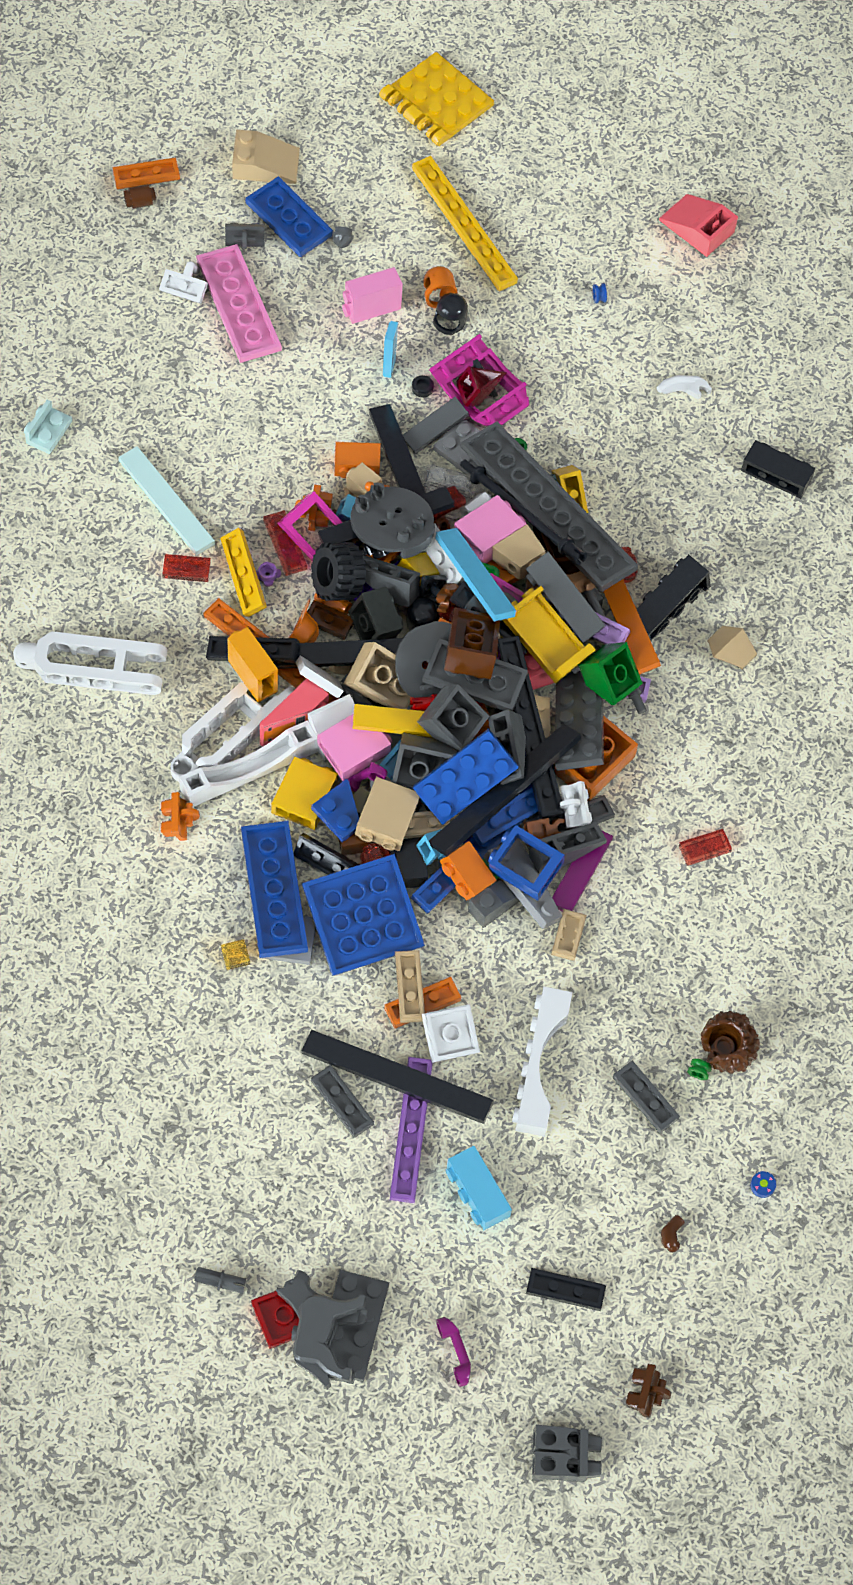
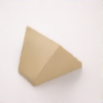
M721 626L707 640L714 658L738 666L740 669H743L757 656V652L743 628Z

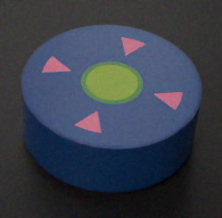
M765 1171L756 1173L750 1183L751 1191L760 1198L771 1196L776 1188L774 1176Z

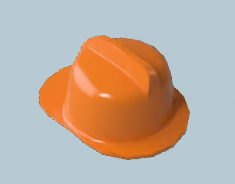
M311 599L305 604L295 628L289 638L298 639L299 643H314L319 635L317 622L307 612Z

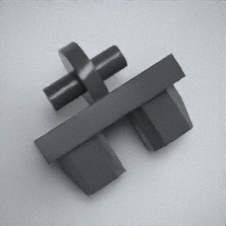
M225 223V246L238 244V247H242V249H247V247H264V224Z

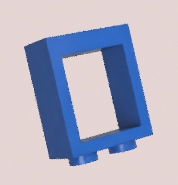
M515 825L512 831L507 830L501 840L503 844L499 850L494 849L489 856V870L538 901L564 864L565 855ZM517 838L550 858L534 883H531L500 863Z

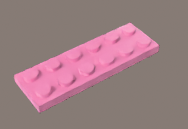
M238 244L197 255V263L205 281L208 283V289L239 362L242 363L282 351L281 343Z

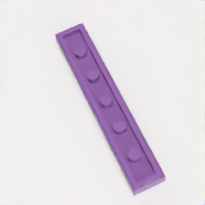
M408 1057L407 1066L431 1075L433 1063L430 1059ZM403 1094L390 1200L415 1203L427 1102L407 1094Z

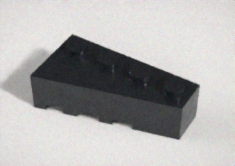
M689 554L685 559L681 558L674 565V570L669 575H664L658 582L659 586L653 592L649 591L644 596L641 605L638 608L636 607L650 641L669 625L670 621L668 619L670 617L675 619L683 612L687 602L692 604L698 599L697 595L701 589L706 592L711 587L709 571Z

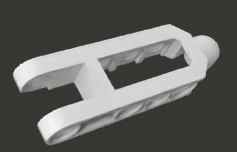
M51 631L40 638L37 643L22 642L18 644L13 654L17 666L23 669L36 670L45 683L157 695L161 692L162 678L149 673L125 671L127 661L146 663V661L166 662L168 650L165 646L157 643ZM54 651L71 652L72 655H77V653L95 655L97 658H100V656L115 657L113 669L52 663L47 659V655Z
M241 681L182 734V752L173 759L170 766L172 777L179 782V776L197 768L216 766L232 761L260 735V722L286 699L294 689L289 686L262 707L252 698L253 695L244 682ZM238 709L251 719L245 726L242 725L239 728V732L229 741L225 740L223 746L212 756L198 758L193 754V750Z

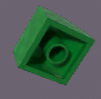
M627 642L605 644L578 664L586 686L610 705L617 704L643 684Z

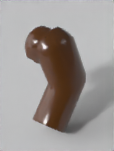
M675 1215L661 1230L662 1244L671 1253L676 1252L680 1248L676 1232L685 1222L679 1215Z

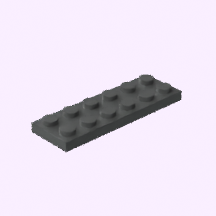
M571 671L556 683L555 730L564 723L580 733L581 740L555 762L557 771L604 765L603 698L586 686L581 671L577 673Z

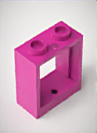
M315 491L310 492L277 523L312 562L315 550L296 531L292 524L314 503L334 525L343 523Z

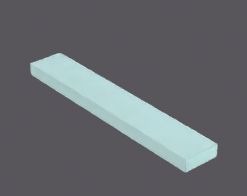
M138 446L119 456V462L196 556L215 545V540Z

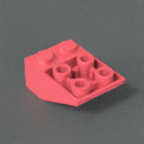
M686 194L659 218V221L706 257L735 232L738 216L724 205Z

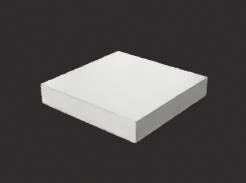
M301 655L299 656L296 665L300 674L339 698L343 693L339 680Z
M470 1004L422 1014L432 1063L480 1053Z

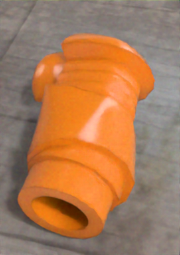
M315 592V601L345 614L349 613L348 611L352 607V603L348 602V600L326 601L321 599L320 595H317Z

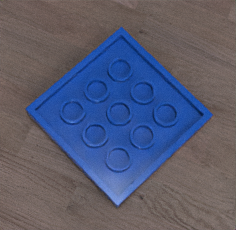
M395 854L302 883L332 976L394 957L396 951H412L425 946Z

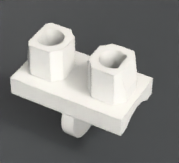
M579 781L571 785L561 786L563 801L560 802V808L565 811L567 828L572 829L591 824L592 816L588 808L587 799L589 796L588 790L585 789V782Z

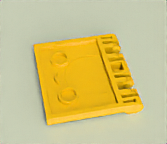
M437 52L433 53L394 83L383 87L379 93V96L384 101H388L391 106H394L403 99V102L398 105L396 110L403 114V117L411 124L417 125L420 131H423L432 124L433 126L427 130L426 135L437 146L442 145L494 106V100Z

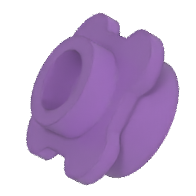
M264 562L256 571L258 579L264 582V585L267 587L272 586L273 581L281 577V570L277 569L270 562Z

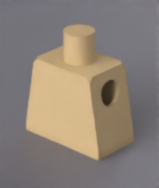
M526 524L493 546L492 560L517 579H523L529 574L526 568L546 552L535 534Z

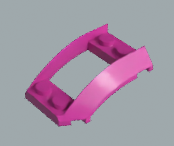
M478 334L431 367L429 371L451 399L456 397L468 411L469 417L474 421L487 427L498 421L502 426L529 406V397H527L526 393L527 384L521 382L504 366L492 349H488L481 339L482 336ZM475 359L479 360L484 369L507 372L499 384L508 394L482 412L475 406H465L459 389L452 382L468 366L473 367V360Z

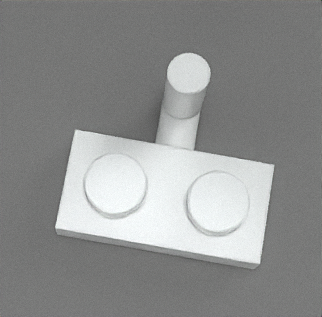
M189 261L183 274L166 269L159 290L202 304L208 283L192 277V274L200 272V268L194 262Z

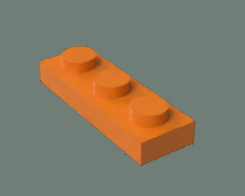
M176 157L112 167L117 189L180 180Z
M451 977L423 988L425 1013L438 1011L461 1001V995ZM398 999L384 1004V1009L394 1029L408 1024L400 1023Z

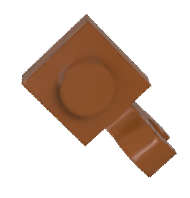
M445 584L436 597L437 603H440L437 612L447 613L450 607L455 605L449 599L458 589V584Z

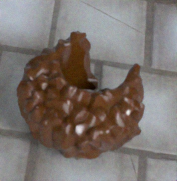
M720 1011L708 1020L701 1032L703 1049L709 1052L707 1062L713 1065V1069L719 1070L720 1073L725 1071L733 1074L735 1071L745 1072L746 1068L751 1065L752 1060L755 1061L758 1057L757 1052L760 1049L759 1034L756 1033L754 1025L750 1024L746 1014Z

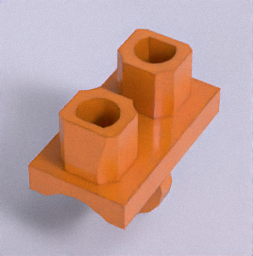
M314 484L313 491L331 508L333 494L321 491V485ZM297 500V501L295 502V506H296L301 500ZM315 503L301 516V518H306V515L309 514L308 530L315 531L316 526L328 527L329 519L322 511H319Z
M179 792L171 793V799L161 802L162 814L164 816H171L170 821L161 823L162 834L165 837L176 836L180 841L187 840V827L193 826V821L199 819L200 812L193 808V803H187L185 799L180 798Z

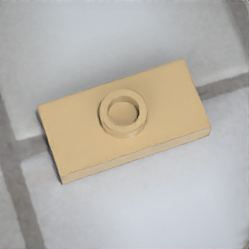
M563 909L551 955L575 961L587 915Z

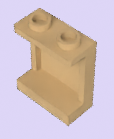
M376 777L357 823L355 835L359 836L363 841H372L380 844L387 850L400 851L413 814L419 804V795L414 790Z

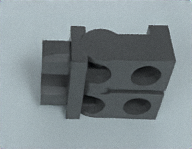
M536 1424L533 1430L532 1481L562 1480L585 1482L586 1478L600 1477L602 1463L601 1461L588 1460V1452H601L602 1436L589 1434V1429L579 1430Z

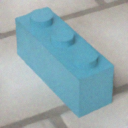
M475 1146L448 1159L447 1169H445L446 1174L452 1183L456 1182L460 1189L458 1190L459 1197L464 1204H469L472 1209L470 1212L471 1217L477 1226L480 1224L483 1230H486L511 1216L512 1209Z

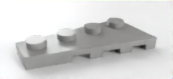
M517 838L500 863L531 883H534L539 873L521 840ZM501 845L491 850H488L487 853L484 855V858L488 861V858L493 852V850H499ZM503 880L542 929L557 923L562 918L548 889L545 890L537 901Z

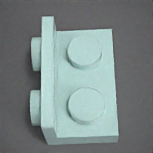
M47 399L43 406L40 405L38 407L35 418L32 422H28L24 429L26 444L50 454L71 424L72 417L52 408V401Z

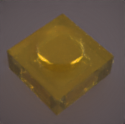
M244 939L220 945L226 970L250 965Z

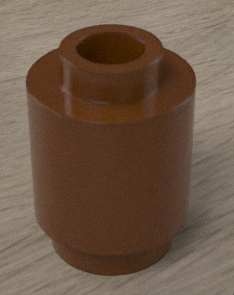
M149 184L129 187L128 190L123 191L127 208L132 207V209L152 206L153 201L156 200L154 187L150 188Z

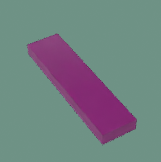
M602 831L607 842L570 864L552 897L558 910L562 912L563 909L574 910L612 842V835Z

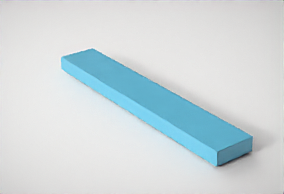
M454 528L436 532L435 539L492 620L498 621L515 617V608L460 531Z

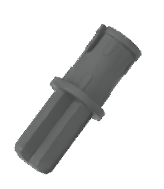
M198 1267L194 1281L218 1287L217 1290L219 1291L222 1288L243 1294L244 1287L234 1283L245 1286L247 1278L224 1273L225 1270L218 1272Z

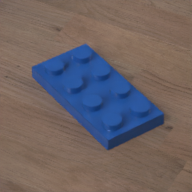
M279 176L245 198V203L299 257H302L332 237L333 230Z
M487 729L413 785V789L443 825L518 769L519 765L491 730Z

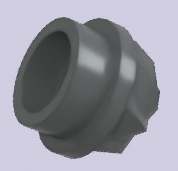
M335 227V232L332 233L334 243L340 248L349 246L354 238L352 229L347 227Z

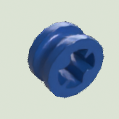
M601 283L600 286L593 284L594 303L597 304L599 301L606 303L607 290L605 283Z

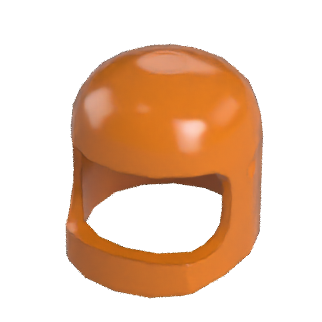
M436 266L425 273L423 284L427 290L424 295L429 307L437 308L438 301L435 302L429 298L432 291H436V289H441L440 298L448 293L458 294L453 273L448 268Z

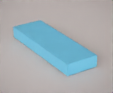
M394 321L389 322L384 341L383 376L391 378L396 362L398 322Z

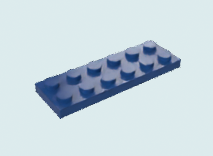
M289 821L241 826L259 958L308 952Z

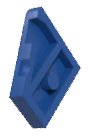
M345 779L311 805V810L342 843L355 833L359 821L350 783Z

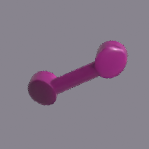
M371 762L369 767L347 780L350 783L351 790L356 792L362 780L369 778L375 781L376 777L385 780L388 771L382 766Z
M448 1318L436 1319L439 1334L442 1339L451 1338L460 1362L459 1366L453 1367L458 1386H466L470 1379L471 1362L459 1329Z

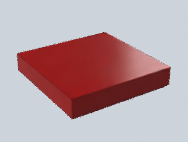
M276 1291L251 1300L269 1349L292 1341V1329L294 1325L298 1326L299 1318L294 1309Z

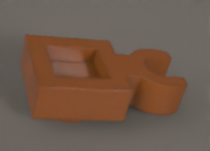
M549 818L523 822L524 830L536 838L542 839L561 833L557 830V826L560 823H564L565 819H555L551 824L549 823Z

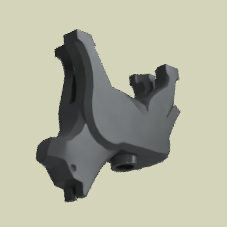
M297 1270L293 1279L286 1281L283 1288L277 1287L276 1289L278 1295L294 1309L299 1318L298 1326L294 1325L292 1329V1341H295L293 1348L294 1360L299 1367L318 1379L327 1390L331 1387L330 1380L354 1384L356 1371L352 1370V1368H340L330 1346L338 1325L366 1324L368 1310L365 1306L367 1298L365 1295H359L354 1299L344 1301L320 1295L311 1289L310 1277L305 1272Z

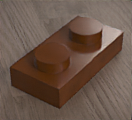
M313 600L307 611L317 622L320 630L342 640L346 639L354 625L349 615Z

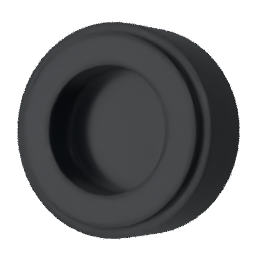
M420 375L413 379L412 392L416 396L424 398L432 394L434 382L430 377Z

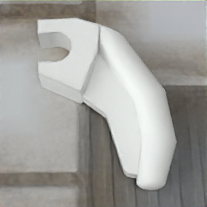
M676 375L664 379L657 386L659 393L668 394L682 391L696 399L701 398L702 393L699 390H704L707 395L712 391L707 381L699 376Z

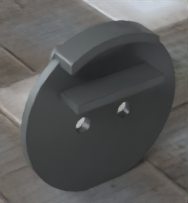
M377 482L371 485L370 491L365 495H359L355 499L351 510L352 529L362 542L372 548L386 552H401V557L406 559L424 551L434 537L435 524L433 523V512L429 504L413 491L400 487H385L382 483Z
M434 621L415 627L400 642L395 656V672L401 687L410 697H431L432 694L440 692L441 688L422 682L426 669L422 668V662L427 661L429 664L439 638L446 641L449 640L450 623Z

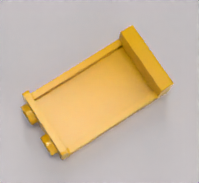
M542 586L536 590L530 588L522 595V601L517 603L515 600L511 603L516 610L515 617L503 619V621L515 636H519L520 642L556 684L576 668L578 664L588 658L595 649L590 643L586 646L581 643L542 596L541 592L544 590Z

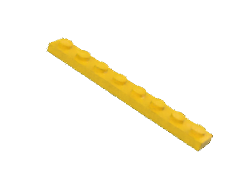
M429 156L413 163V171L496 289L500 292L517 284V276L434 159Z

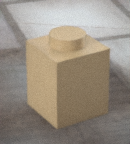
M362 462L356 468L353 467L348 471L346 475V488L358 497L368 492L365 489V484L368 481L382 483V478Z

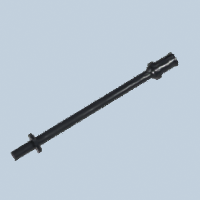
M466 459L461 461L460 467L470 474V482L477 485L481 483L503 501H507L513 510L557 544L560 554L568 556L577 565L581 564L578 559L582 562L586 560L587 553L576 546L573 539L561 537L486 476L485 467H475Z

